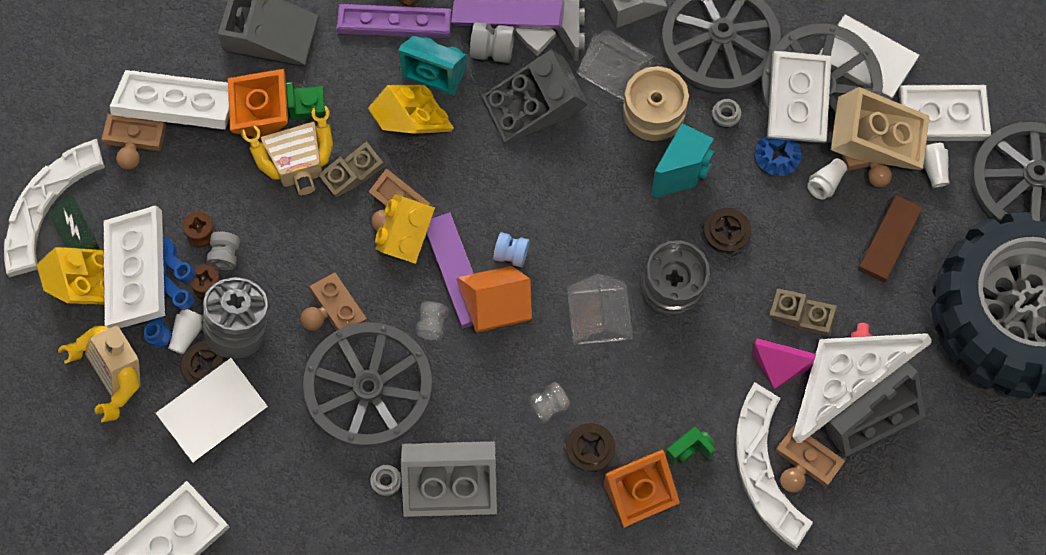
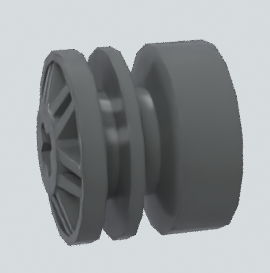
M682 240L668 241L659 245L650 254L640 281L641 294L647 305L656 312L667 316L681 315L690 311L699 301L710 276L709 263L703 252L695 245ZM669 279L674 280L676 287L671 286Z
M234 277L223 279L213 284L206 292L203 301V336L205 343L211 351L221 357L238 359L252 355L264 344L267 332L268 301L261 287L248 279Z

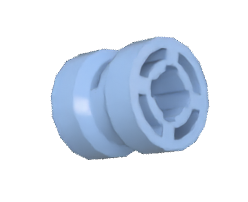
M500 232L493 260L498 262L510 261L513 266L522 268L526 260L530 240L521 237L514 239L510 234Z

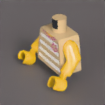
M325 105L326 116L324 118H318L315 115V107L313 108L312 117L318 122L317 126H315L314 122L263 136L261 137L262 142L258 140L260 137L258 127L252 125L256 132L255 137L252 139L246 137L243 129L241 136L245 141L250 142L251 147L249 149L257 167L271 179L280 180L284 187L295 184L299 195L312 193L315 190L312 179L320 177L318 174L322 172V167L328 164L333 148L330 125L326 122L329 117L328 107Z
M95 326L77 338L76 342L61 346L58 352L68 351L69 357L64 363H69L81 359L83 351H85L86 357L111 395L112 400L111 403L98 404L95 408V414L104 413L101 422L114 421L119 418V407H123L141 385L139 360L118 326L110 329L107 326Z

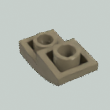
M366 141L345 159L340 156L318 175L334 196L338 197L357 187L386 165Z
M777 289L770 311V318L804 331L830 337L838 310L836 305L808 300L806 294Z

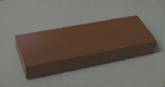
M896 195L858 270L885 283L923 207Z

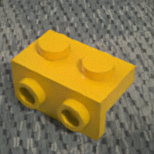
M394 194L393 199L388 201L385 208V216H387L385 224L378 229L375 237L376 250L416 264L435 207Z

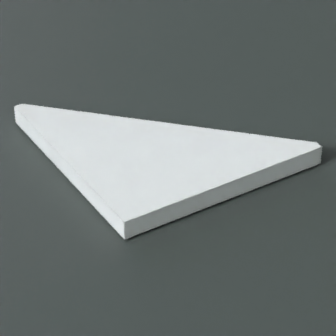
M928 333L820 339L792 436L797 443L803 442L931 344V338Z

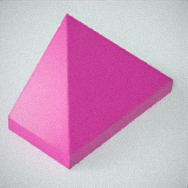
M756 339L752 351L753 357L774 389L809 371L816 357L814 353L761 339Z

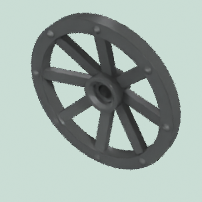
M676 0L664 20L662 47L669 65L683 80L697 88L718 93L740 91L755 85L761 80L766 59L775 45L781 40L778 20L764 0H736L725 18L720 17L712 0H701L712 23L681 14L688 6L700 0ZM744 3L754 9L763 19L739 24L733 23ZM675 23L706 31L704 34L675 46L673 44L672 30ZM768 29L770 37L768 53L738 34ZM709 43L710 47L698 72L689 68L679 57V54ZM735 44L763 62L756 69L742 76L732 45ZM718 50H724L733 79L706 77Z
M817 23L793 30L775 45L763 67L761 91L768 113L772 53L774 51L784 52L790 46L793 53L805 54L798 40L810 36L823 35L826 37L822 55L831 56L835 38L848 43L859 53L830 75L829 107L835 114L838 101L832 93L844 95L858 88L856 86L836 84V80L863 61L866 63L870 74L871 88H860L882 96L883 77L876 55L861 37L841 26ZM828 132V133H827V140H826L825 143H816V142H807V143H812V144H832L833 132Z
M1021 122L1008 125L993 133L978 151L972 168V185L979 204L991 219H996L997 222H1000L1004 214H1008L1003 210L1027 190L1031 192L1030 212L1032 213V219L1040 220L1041 191L1044 190L1046 192V162L1041 158L1040 137L1046 138V124ZM1029 136L1031 161L1004 141L1013 137ZM996 148L1021 168L985 169V163L990 152ZM985 179H1020V183L995 203L987 189Z
M357 323L335 331L317 346L308 360L305 369L303 392L308 411L323 432L334 440L349 446L372 448L393 443L407 435L418 425L425 415L431 400L432 374L425 353L408 334L393 326L382 323ZM361 336H377L369 370L363 369L347 340ZM387 339L398 343L411 354L383 374H378ZM339 345L356 376L351 378L320 368V365L326 356ZM415 364L418 365L421 375L420 392L384 386ZM317 377L351 388L353 391L318 405L315 395V380ZM366 386L374 387L370 392L364 391ZM381 397L417 403L411 413L401 423L397 424ZM359 400L349 431L339 428L325 416L327 413ZM369 404L374 405L389 430L375 434H359Z

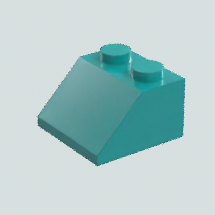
M412 36L399 48L401 75L403 78L453 96L455 95L467 69L466 54L458 48H447L437 44L430 38H419L416 36Z
M681 124L655 170L651 195L660 197L695 187L700 178L705 180L712 166L710 162L715 154V151L711 150L714 138Z

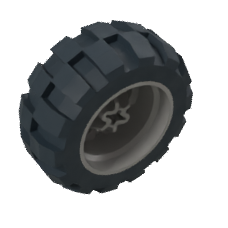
M1031 212L1004 214L1000 222H997L996 219H987L969 229L965 238L955 243L938 271L932 289L935 302L931 307L934 329L938 333H943L946 338L942 347L955 365L963 361L973 370L969 378L990 389L993 383L1005 387L1004 394L1007 396L1030 399L1037 392H1041L1042 396H1046V340L1041 339L1036 332L1041 331L1046 334V215L1042 221H1036L1032 219ZM1010 269L1018 270L1017 281L1014 280ZM996 287H1002L1006 291L1000 293L997 291ZM1023 303H1032L1028 306L1020 308ZM991 312L997 316L998 320L992 316Z

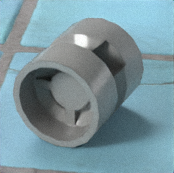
M474 22L471 35L470 58L487 60L490 56L494 62L510 63L514 42V27L498 25L494 29L489 23Z

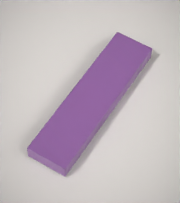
M454 0L451 23L454 26H473L474 22L489 23L492 27L505 25L513 26L514 28L562 29L565 1Z
M339 4L338 34L450 38L451 9Z
M447 213L431 219L426 235L459 323L463 329L472 326L473 323L456 279L474 273L452 215Z

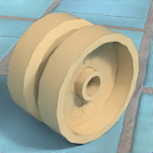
M659 66L644 68L632 76L627 83L623 105L624 121L632 133L641 139L650 141L666 140L677 133L681 124L684 123L689 99L687 85L681 76L671 69Z

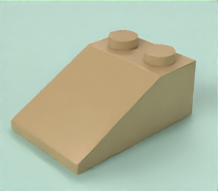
M858 87L838 97L831 150L855 160L921 170L924 165L930 116Z

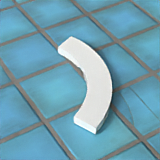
M97 139L80 144L63 153L62 157L51 165L42 168L23 190L9 218L10 224L4 243V261L8 277L37 270V238L49 208L73 183L86 175L105 168Z
M754 382L742 407L737 425L736 459L739 475L744 490L759 517L783 542L796 550L813 522L791 504L786 496L782 494L774 479L767 452V437L770 421L780 398Z

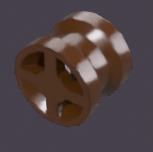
M193 212L183 222V229L190 244L198 248L210 245L211 234L216 232L209 215L204 212Z
M206 264L194 268L195 277L190 281L194 294L201 300H204L206 292L213 284L221 281L218 271Z

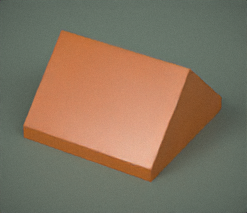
M284 69L228 78L230 131L232 133L241 134L244 129L247 136L255 137L256 132L252 125H255L260 130L259 138L277 133L288 124Z
M513 266L465 275L456 279L476 333L532 319L530 278Z
M663 450L605 474L603 486L623 527L680 503Z

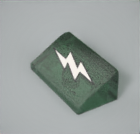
M73 194L66 196L49 211L66 248L100 249Z

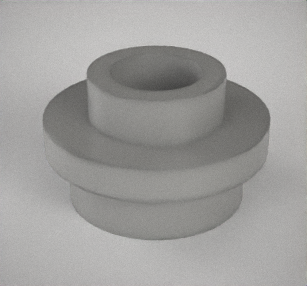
M723 99L714 105L712 117L718 125L731 127L739 122L741 109L734 100ZM729 112L731 116L725 117L721 113Z
M382 465L373 471L370 482L372 489L377 494L390 496L399 490L402 479L400 472L395 467ZM390 477L392 482L390 485L384 486L380 483L381 479Z

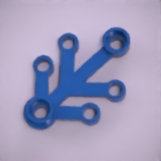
M163 238L164 302L166 292L172 297L175 306L181 310H187L192 306L194 298L190 293L180 289L166 277L167 266L174 270L175 277L183 283L193 280L195 269L188 263L181 262L176 257L175 244L170 239ZM183 297H186L185 300L182 303H180L181 299ZM163 317L150 320V323L144 328L145 340L155 348L166 346L171 339V330L163 324Z

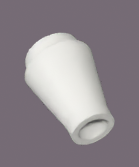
M943 143L927 145L923 166L931 181L932 188L949 185L948 149L944 148Z
M835 158L831 163L811 175L807 185L809 192L821 200L831 197L842 176L847 171V165L842 160Z
M188 309L181 310L180 314H176L168 349L184 355L203 328L202 322L204 317Z

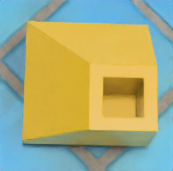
M387 85L368 107L382 130L406 133L451 132L454 129L448 120L447 113L440 108L433 98V93L425 85Z
M55 247L36 264L45 292L66 303L105 305L104 250Z

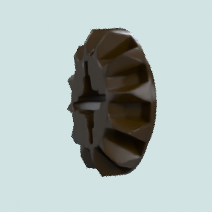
M721 208L712 212L706 219L704 235L708 240V245L714 246L718 252L728 251L731 254L735 250H742L749 241L751 225L748 218L742 212L733 208ZM725 221L730 230H735L732 232L730 240H728L725 233L718 232L723 230Z
M205 341L193 344L186 350L181 360V370L185 379L194 385L210 373L205 369L198 371L202 367L199 357L207 362L213 360L211 363L212 371L229 358L221 357L214 353Z
M594 423L582 424L576 427L568 436L566 454L572 465L577 466L582 471L597 472L599 469L607 467L614 457L615 441L605 427ZM583 442H588L590 445L598 442L596 447L598 456L591 452L583 455L585 450Z

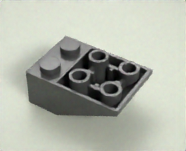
M228 0L218 36L223 51L305 66L319 15L284 0Z
M552 49L482 95L505 143L564 121L589 105L566 59Z

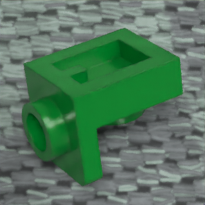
M287 82V110L290 112L291 120L313 118L312 110L314 107L317 117L326 116L323 86L294 89L293 82Z
M695 426L667 448L665 453L666 459L672 466L679 460L683 464L697 452L694 449L696 448L708 461L713 457L715 452L713 446L715 444L705 431L700 432Z

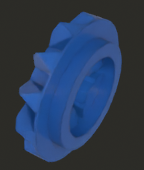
M767 136L759 140L755 150V158L759 167L766 173L774 176H784L795 171L802 157L800 144L793 140L770 139ZM785 147L783 153L785 157L780 155L772 160L774 150Z

